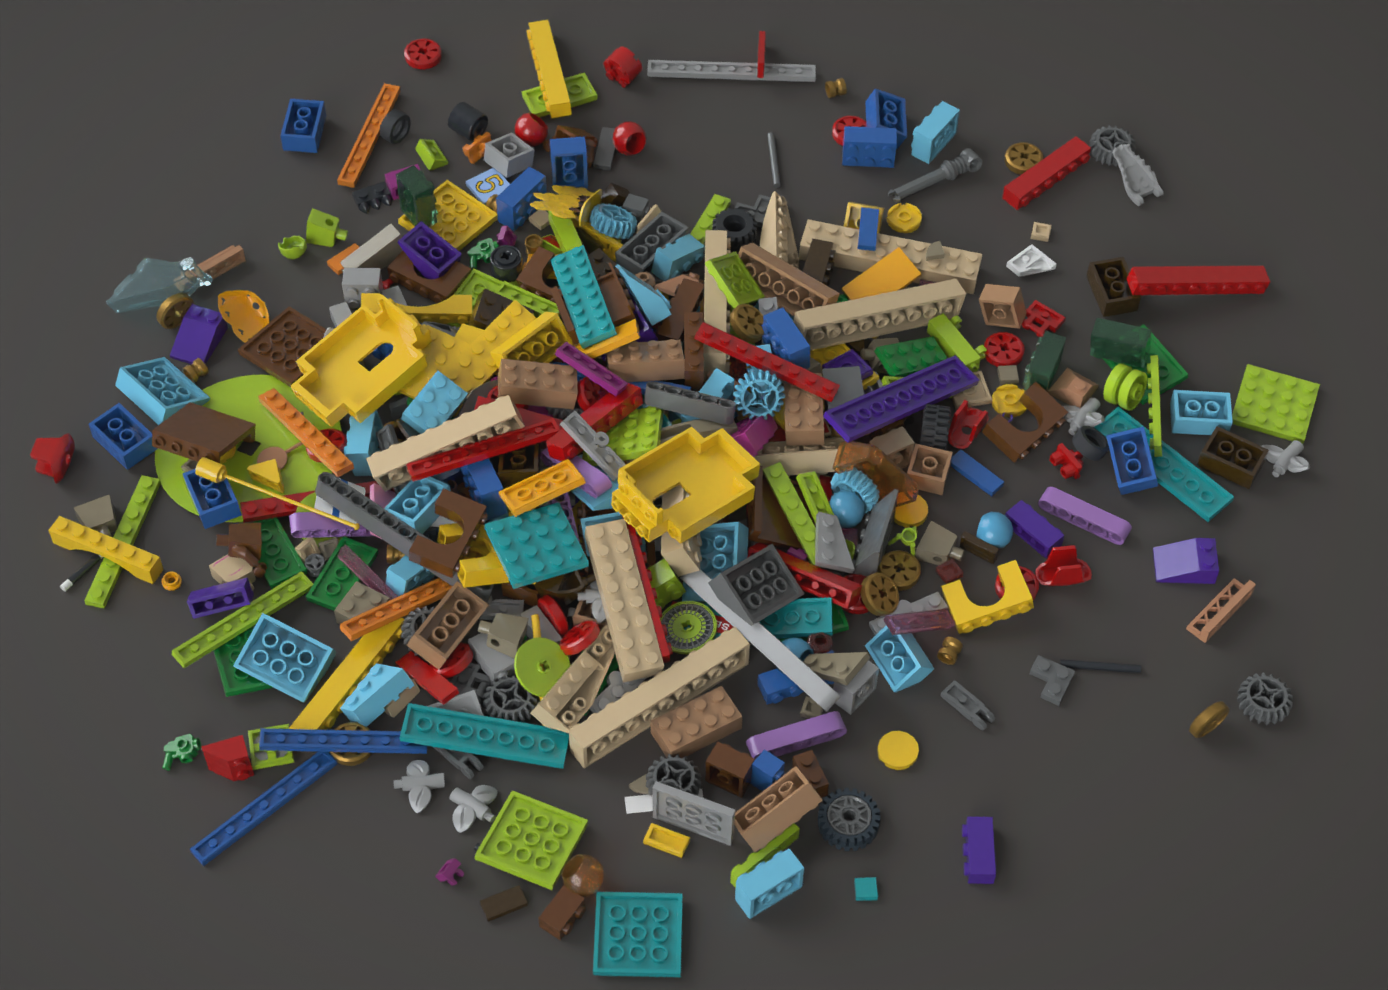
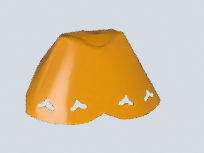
M233 290L225 291L218 295L220 314L226 322L232 325L235 335L244 343L269 323V314L265 302L254 292ZM253 303H258L260 308L254 309Z

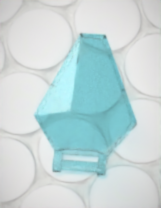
M190 257L180 262L145 258L137 266V271L133 275L129 274L114 290V295L109 300H106V304L116 313L161 306L167 298L174 294L186 293L191 296L200 286L211 284L213 278L209 274H205ZM189 270H192L198 277L196 278Z

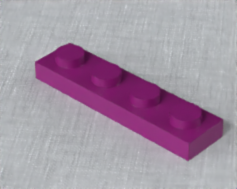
M566 342L556 350L555 355L563 362L590 378L609 393L617 396L626 389L628 385L626 381L570 343Z

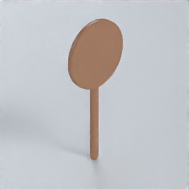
M300 441L285 451L279 447L266 448L258 455L257 464L276 459L280 470H282L287 463V454L303 445V443Z

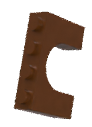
M539 247L516 281L520 288L556 303L551 293V288L545 284L548 276L553 271L550 260L555 257V254ZM594 271L596 278L601 277L600 273Z
M404 251L387 267L389 278L394 283H398L408 290H412L422 297L434 301L436 304L451 297L472 271L471 268L456 261L442 277L424 279L416 274L418 269Z
M684 312V386H690L691 391L699 392L704 385V346L702 342L694 338L703 323V312Z
M1037 382L1024 391L1019 400L1037 419V430L1031 432L1018 430L999 413L986 424L982 431L1014 463L1019 459H1025L1030 453L1029 450L1031 448L1035 450L1042 443L1041 440L1044 437L1048 439L1053 434L1054 428H1060L1066 422L1065 417L1068 411Z
M443 488L435 503V514L456 522L462 528L463 534L457 541L450 544H439L417 535L409 550V561L453 578L456 572L459 573V561L463 560L464 556L468 557L472 541L477 540L480 526H484L488 519V514H486L487 506Z

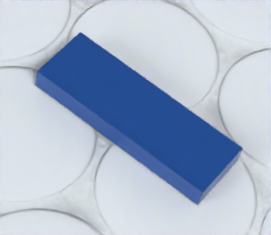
M861 207L858 249L876 250L879 209Z
M959 450L952 457L950 466L991 497L1004 486L1003 480L964 451Z

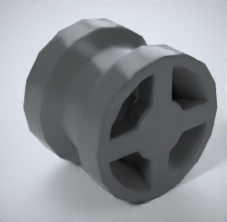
M311 554L305 560L307 573L311 578H318L325 566V560L320 554Z

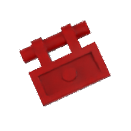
M1035 300L1026 309V316L1028 318H1024L1022 325L1024 329L1035 332L1036 336L1050 340L1052 334L1047 331L1051 330L1055 333L1065 322L1066 317ZM1034 322H1037V323H1039V324L1042 325V326L1039 327V326L1035 325Z

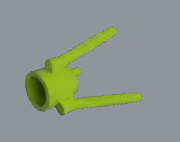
M915 526L905 528L902 533H898L897 536L891 539L888 545L901 539L903 544L911 547V554L915 556L917 528Z

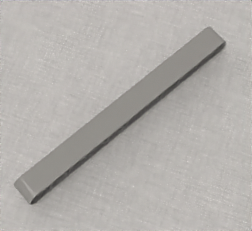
M701 569L700 571L680 577L825 711H828L841 697L761 623L757 622L752 626L719 601L708 584L712 579Z

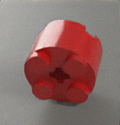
M623 46L617 48L603 62L607 71V78L611 81L615 79L624 88L640 74L643 69L639 59L635 60L633 57L635 54L631 50Z

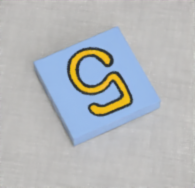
M494 168L466 181V186L484 205H486L490 196L493 194L500 195L510 185L504 176Z

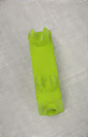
M548 211V220L562 253L581 246V240L572 220L556 217L551 211Z
M943 313L928 320L927 332L931 337L935 338L946 356L950 358L956 355L972 372H976L979 369L980 360L985 358L984 352L987 349L983 345L978 346L975 350L958 331L961 328L959 323L962 322V319L956 315L949 320Z

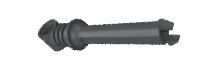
M965 149L960 153L959 157L950 161H943L939 169L899 188L891 189L888 196L894 195L893 202H901V199L944 179L953 181L958 175L967 171L976 172L982 166L983 161L972 149Z

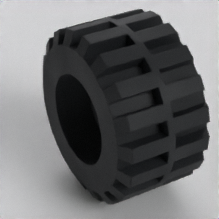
M728 208L727 211L722 210L720 214L715 216L712 230L727 231V238H730V249L727 250H730V253L736 251L738 254L742 246L750 243L755 244L757 222H755L754 216H751L750 212L746 213L744 209Z
M931 404L925 406L920 445L946 450L951 417L950 407Z

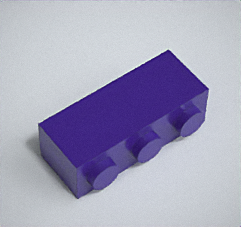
M1021 500L1005 513V516L1012 523L1013 532L1044 558H1048L1052 548L1062 546L1064 534L1061 530L1050 524L1044 516L1039 515L1029 504Z
M247 577L192 591L187 599V603L194 619L250 605L254 594Z
M967 816L966 824H962V837H966V843H963V856H967V863L964 862V875H968V883L994 884L996 868L993 817Z

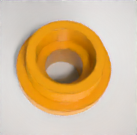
M173 571L167 572L162 578L163 587L169 591L178 589L182 584L181 576Z

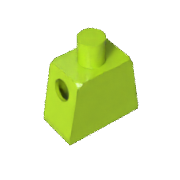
M312 208L307 220L306 243L333 247L336 239L346 241L348 230L339 228V218Z

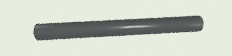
M768 133L773 184L775 188H779L781 184L774 133Z

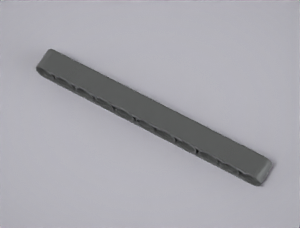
M323 472L319 475L315 489L317 496L409 557V550L417 535L429 539L335 475L328 472ZM426 568L451 586L456 581L461 583L457 572L453 578ZM494 584L467 587V589L487 603Z

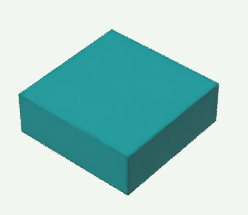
M876 877L854 879L856 901L878 899Z

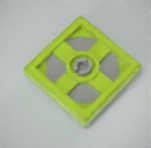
M289 724L267 727V729H289L290 726ZM260 729L248 731L253 770L294 763L293 751L259 750Z

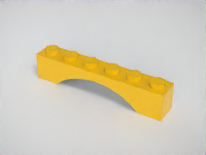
M361 293V306L364 305L368 309L372 308L378 313L381 309L377 298L381 294ZM452 295L448 299L430 306H402L409 315L413 314L421 323L427 321L442 324H467L472 315V295Z
M59 516L48 530L54 544L68 550H85L101 555L120 565L136 578L154 584L164 570L159 556Z

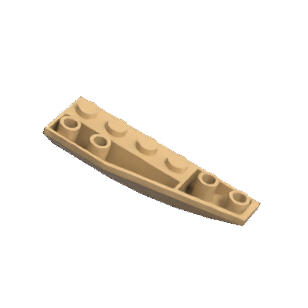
M775 191L772 193L763 221L760 247L799 269V257L787 201L784 196H780Z
M607 624L600 631L597 639L578 656L531 711V714L545 727L569 733V730L578 723L593 705L615 654Z

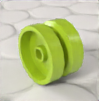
M1118 364L1107 378L1103 393L1105 401L1114 405L1119 404L1121 408L1128 411L1133 410L1140 403L1145 393L1148 381L1147 374L1137 369L1132 370L1130 366L1125 364Z

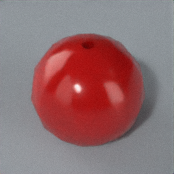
M526 113L518 118L514 132L518 138L530 147H534L545 141L548 135V126L537 115Z
M632 121L624 122L618 125L613 132V145L619 153L633 156L644 148L646 133L639 124Z

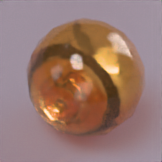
M580 854L574 856L565 865L562 879L564 885L569 890L582 897H587L596 893L601 888L604 881V871L598 859L588 854Z

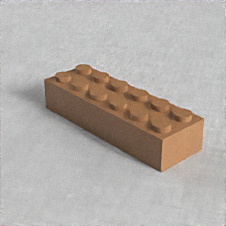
M750 243L740 248L738 255L763 292L764 298L777 297L778 307H783L789 314L795 316L796 311L837 302L840 293L756 244Z

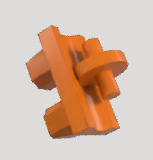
M489 132L482 136L478 135L472 144H466L462 147L464 155L468 157L470 163L474 164L484 156L485 143L492 141Z

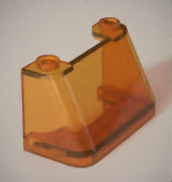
M844 441L839 444L832 468L838 474L853 470L854 467L858 471L862 470L863 474L867 475L869 479L873 480V484L877 485L876 489L879 490L880 496L878 502L894 489L899 490L896 507L916 501L919 490L918 484L877 446L856 441L849 443Z

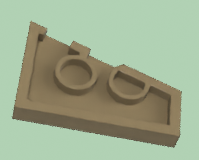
M868 652L809 654L803 662L821 679L848 685L870 657Z

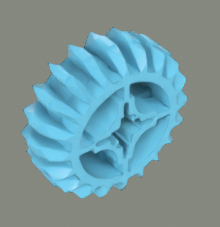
M602 203L594 206L590 214V225L595 230H598L599 233L605 234V236L625 239L630 238L635 233L637 220L627 209Z
M759 369L758 374H755L754 370H752V376L745 373V380L741 378L738 380L741 385H735L737 391L733 392L734 397H736L734 402L739 404L737 406L738 411L743 410V416L749 413V419H752L755 415L756 418L763 416L767 420V414L773 417V410L779 412L780 408L778 405L784 404L781 400L785 398V394L782 393L784 386H780L781 380H776L775 374L770 376L768 370L764 375L761 369ZM764 382L767 384H765L764 386H758L756 383ZM750 386L752 392L748 396V398L744 400V393L746 389ZM755 390L757 391V393H759V392H760V394L762 393L763 400H762L761 397H760V398H758V396L756 397V392H755ZM774 390L775 393L773 400L770 403H768L767 397L771 394L770 392ZM755 404H760L762 407L755 408L752 406Z
M843 466L836 471L830 482L834 494L845 490L857 494L864 502L865 513L870 511L880 498L879 490L876 489L877 485L873 484V480L863 474L862 470L858 471L855 467Z

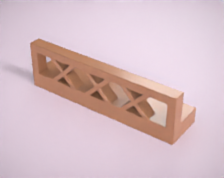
M232 245L173 278V283L182 293L188 294L245 262L243 248L240 245L236 247Z
M1234 578L1193 619L1186 629L1206 643L1252 596L1256 584L1249 580L1243 585ZM1233 586L1239 589L1235 595H1231L1230 589ZM1220 600H1229L1224 607L1219 606ZM1208 612H1217L1212 619L1207 617ZM1196 624H1205L1201 632L1194 627Z

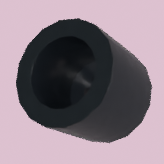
M466 102L457 104L448 118V127L471 142L478 135L482 136L488 125V116Z
M503 245L493 250L490 256L491 276L502 282L516 281L523 268L522 254L518 248Z

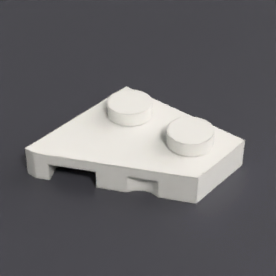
M1031 244L1010 259L1006 267L1021 277L1054 270L1057 264Z

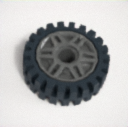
M844 788V791L837 789L835 794L832 791L828 797L823 799V803H821L819 808V832L823 834L825 841L828 840L829 845L833 846L835 844L836 849L841 850V847L845 848L844 851H849L850 848L853 851H857L858 847L863 849L866 847V844L872 843L879 830L880 810L877 808L876 801L872 802V797L870 795L866 797V792L862 790L858 793L856 788H853L852 791H849V788ZM845 818H852L853 820L847 821Z

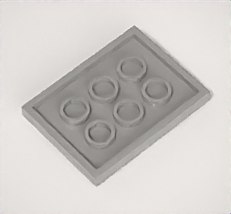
M655 782L652 788L653 818L731 846L734 840L735 809L660 782Z

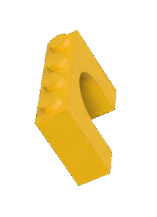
M457 523L440 525L437 541L439 544L453 543L462 536L463 530ZM481 525L477 540L472 541L470 546H472L471 551L478 552L484 555V557L459 561L460 568L457 576L464 588L509 582L485 531V525Z
M1016 560L997 566L1005 593L1000 601L991 606H978L972 603L967 598L960 580L941 586L944 599L959 634L969 633L975 628L989 626L995 621L1006 620L1012 615L1026 613L1034 608L1032 596Z

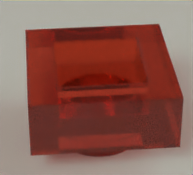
M953 559L936 567L937 574L945 584L963 577L964 572Z

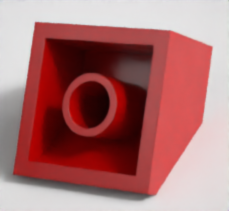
M243 735L201 746L210 771L232 781H242L254 776Z

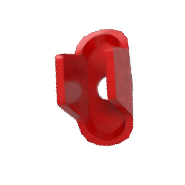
M964 400L954 413L949 429L948 442L959 449L969 447L989 420L988 412L972 407L968 408V401ZM970 427L972 429L971 434H964L962 428Z
M69 433L64 434L60 438H37L30 453L32 459L38 460L35 467L36 472L52 476L55 483L58 484L64 478L75 450L74 439Z
M1075 545L1052 548L1047 560L1040 564L1035 572L1038 582L1044 586L1073 585L1086 582L1092 577L1089 565L1085 561L1077 559Z

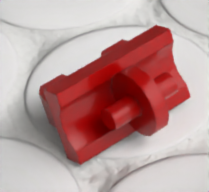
M1063 443L1059 444L1057 450L1050 455V462L1053 466L1063 465L1060 473L1064 479L1073 477L1076 480L1080 478L1079 473L1084 463L1081 460L1083 455L1079 451L1068 450Z

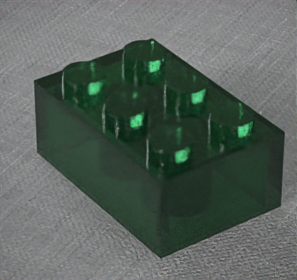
M415 165L397 173L396 180L400 209L414 226L421 221L428 227L436 224L438 212L435 207L436 198L434 196L435 187L433 183L428 181L424 173L418 170Z
M1096 318L1091 333L1090 356L1144 368L1150 352L1151 329Z
M1045 331L1043 337L1038 338L1036 351L1033 350L1030 358L1032 362L1027 364L1024 373L1025 377L1022 386H1025V391L1035 382L1047 392L1049 391L1062 360L1066 337Z

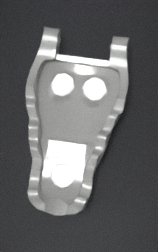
M1121 144L1113 149L1112 153L1120 167L1125 190L1129 198L1136 205H1142L1144 203L1143 197L1153 193L1156 197L1164 194L1157 182L1154 171L1151 170L1149 165H1145L1144 159H1141L1139 155H1135L1130 148V144Z

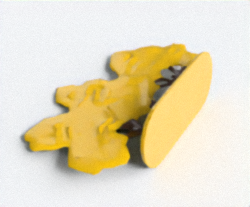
M553 185V191L559 195L553 193H533L536 198L543 201H534L530 203V206L536 210L551 211L554 216L563 219H574L576 216L573 213H579V226L583 227L590 220V214L594 206L600 204L602 189H598L593 193L583 187Z

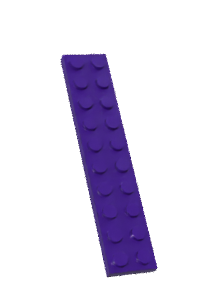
M955 355L825 411L823 417L849 443L924 409L927 404H936L978 384L979 379Z

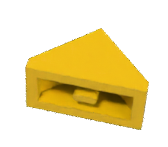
M276 459L254 464L247 468L252 480L280 493L285 491L281 471Z

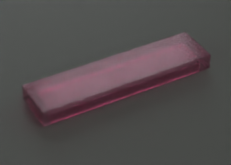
M347 545L340 548L338 558L367 587L390 597V600L398 597Z
M946 609L886 615L883 619L892 635L950 629L955 625Z

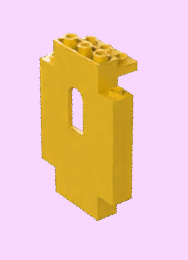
M384 295L377 298L381 309L378 313L372 308L368 309L362 305L296 361L301 373L304 375L291 385L295 396L330 427L334 426L348 413L359 423H362L428 366L425 359L426 354L422 350L432 342L430 329L425 324L421 325L413 314L409 315L402 305H397L391 298L387 299ZM389 343L393 345L392 353L370 372L359 363L381 344Z
M690 427L618 470L619 486L617 490L612 492L611 505L648 542L668 531L669 535L681 544L754 499L755 486L750 481L759 476L760 463L723 428L703 438L693 427ZM678 485L690 494V496L668 509H658L653 504L657 497Z

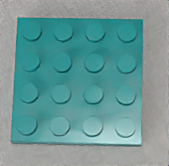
M559 502L527 511L516 517L513 515L485 524V531L513 589L589 566V561Z
M597 892L593 975L681 977L682 893Z

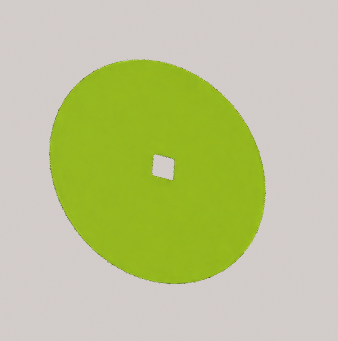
M248 375L227 379L202 390L210 397V400L202 405L203 407L256 424L255 441L261 443V445L252 456L237 451V448L243 441L239 442L236 445L234 456L223 463L226 466L227 475L283 496L315 491L319 475L323 472L332 474V471L323 463L315 464L309 458L306 447L303 444L287 454V463L280 470L285 490L283 493L251 479L247 468L257 464L258 455L264 449L279 447L285 451L300 442L259 402L258 396L266 391L275 388L300 413L304 412L303 416L319 431L323 429L342 431L340 421L330 427L295 396L292 388L272 375ZM158 448L155 450V466L164 490L178 505L199 516L182 475L185 472L182 471L181 466L189 459ZM228 479L238 501L239 508L240 502L273 497ZM241 515L225 522H243V518Z

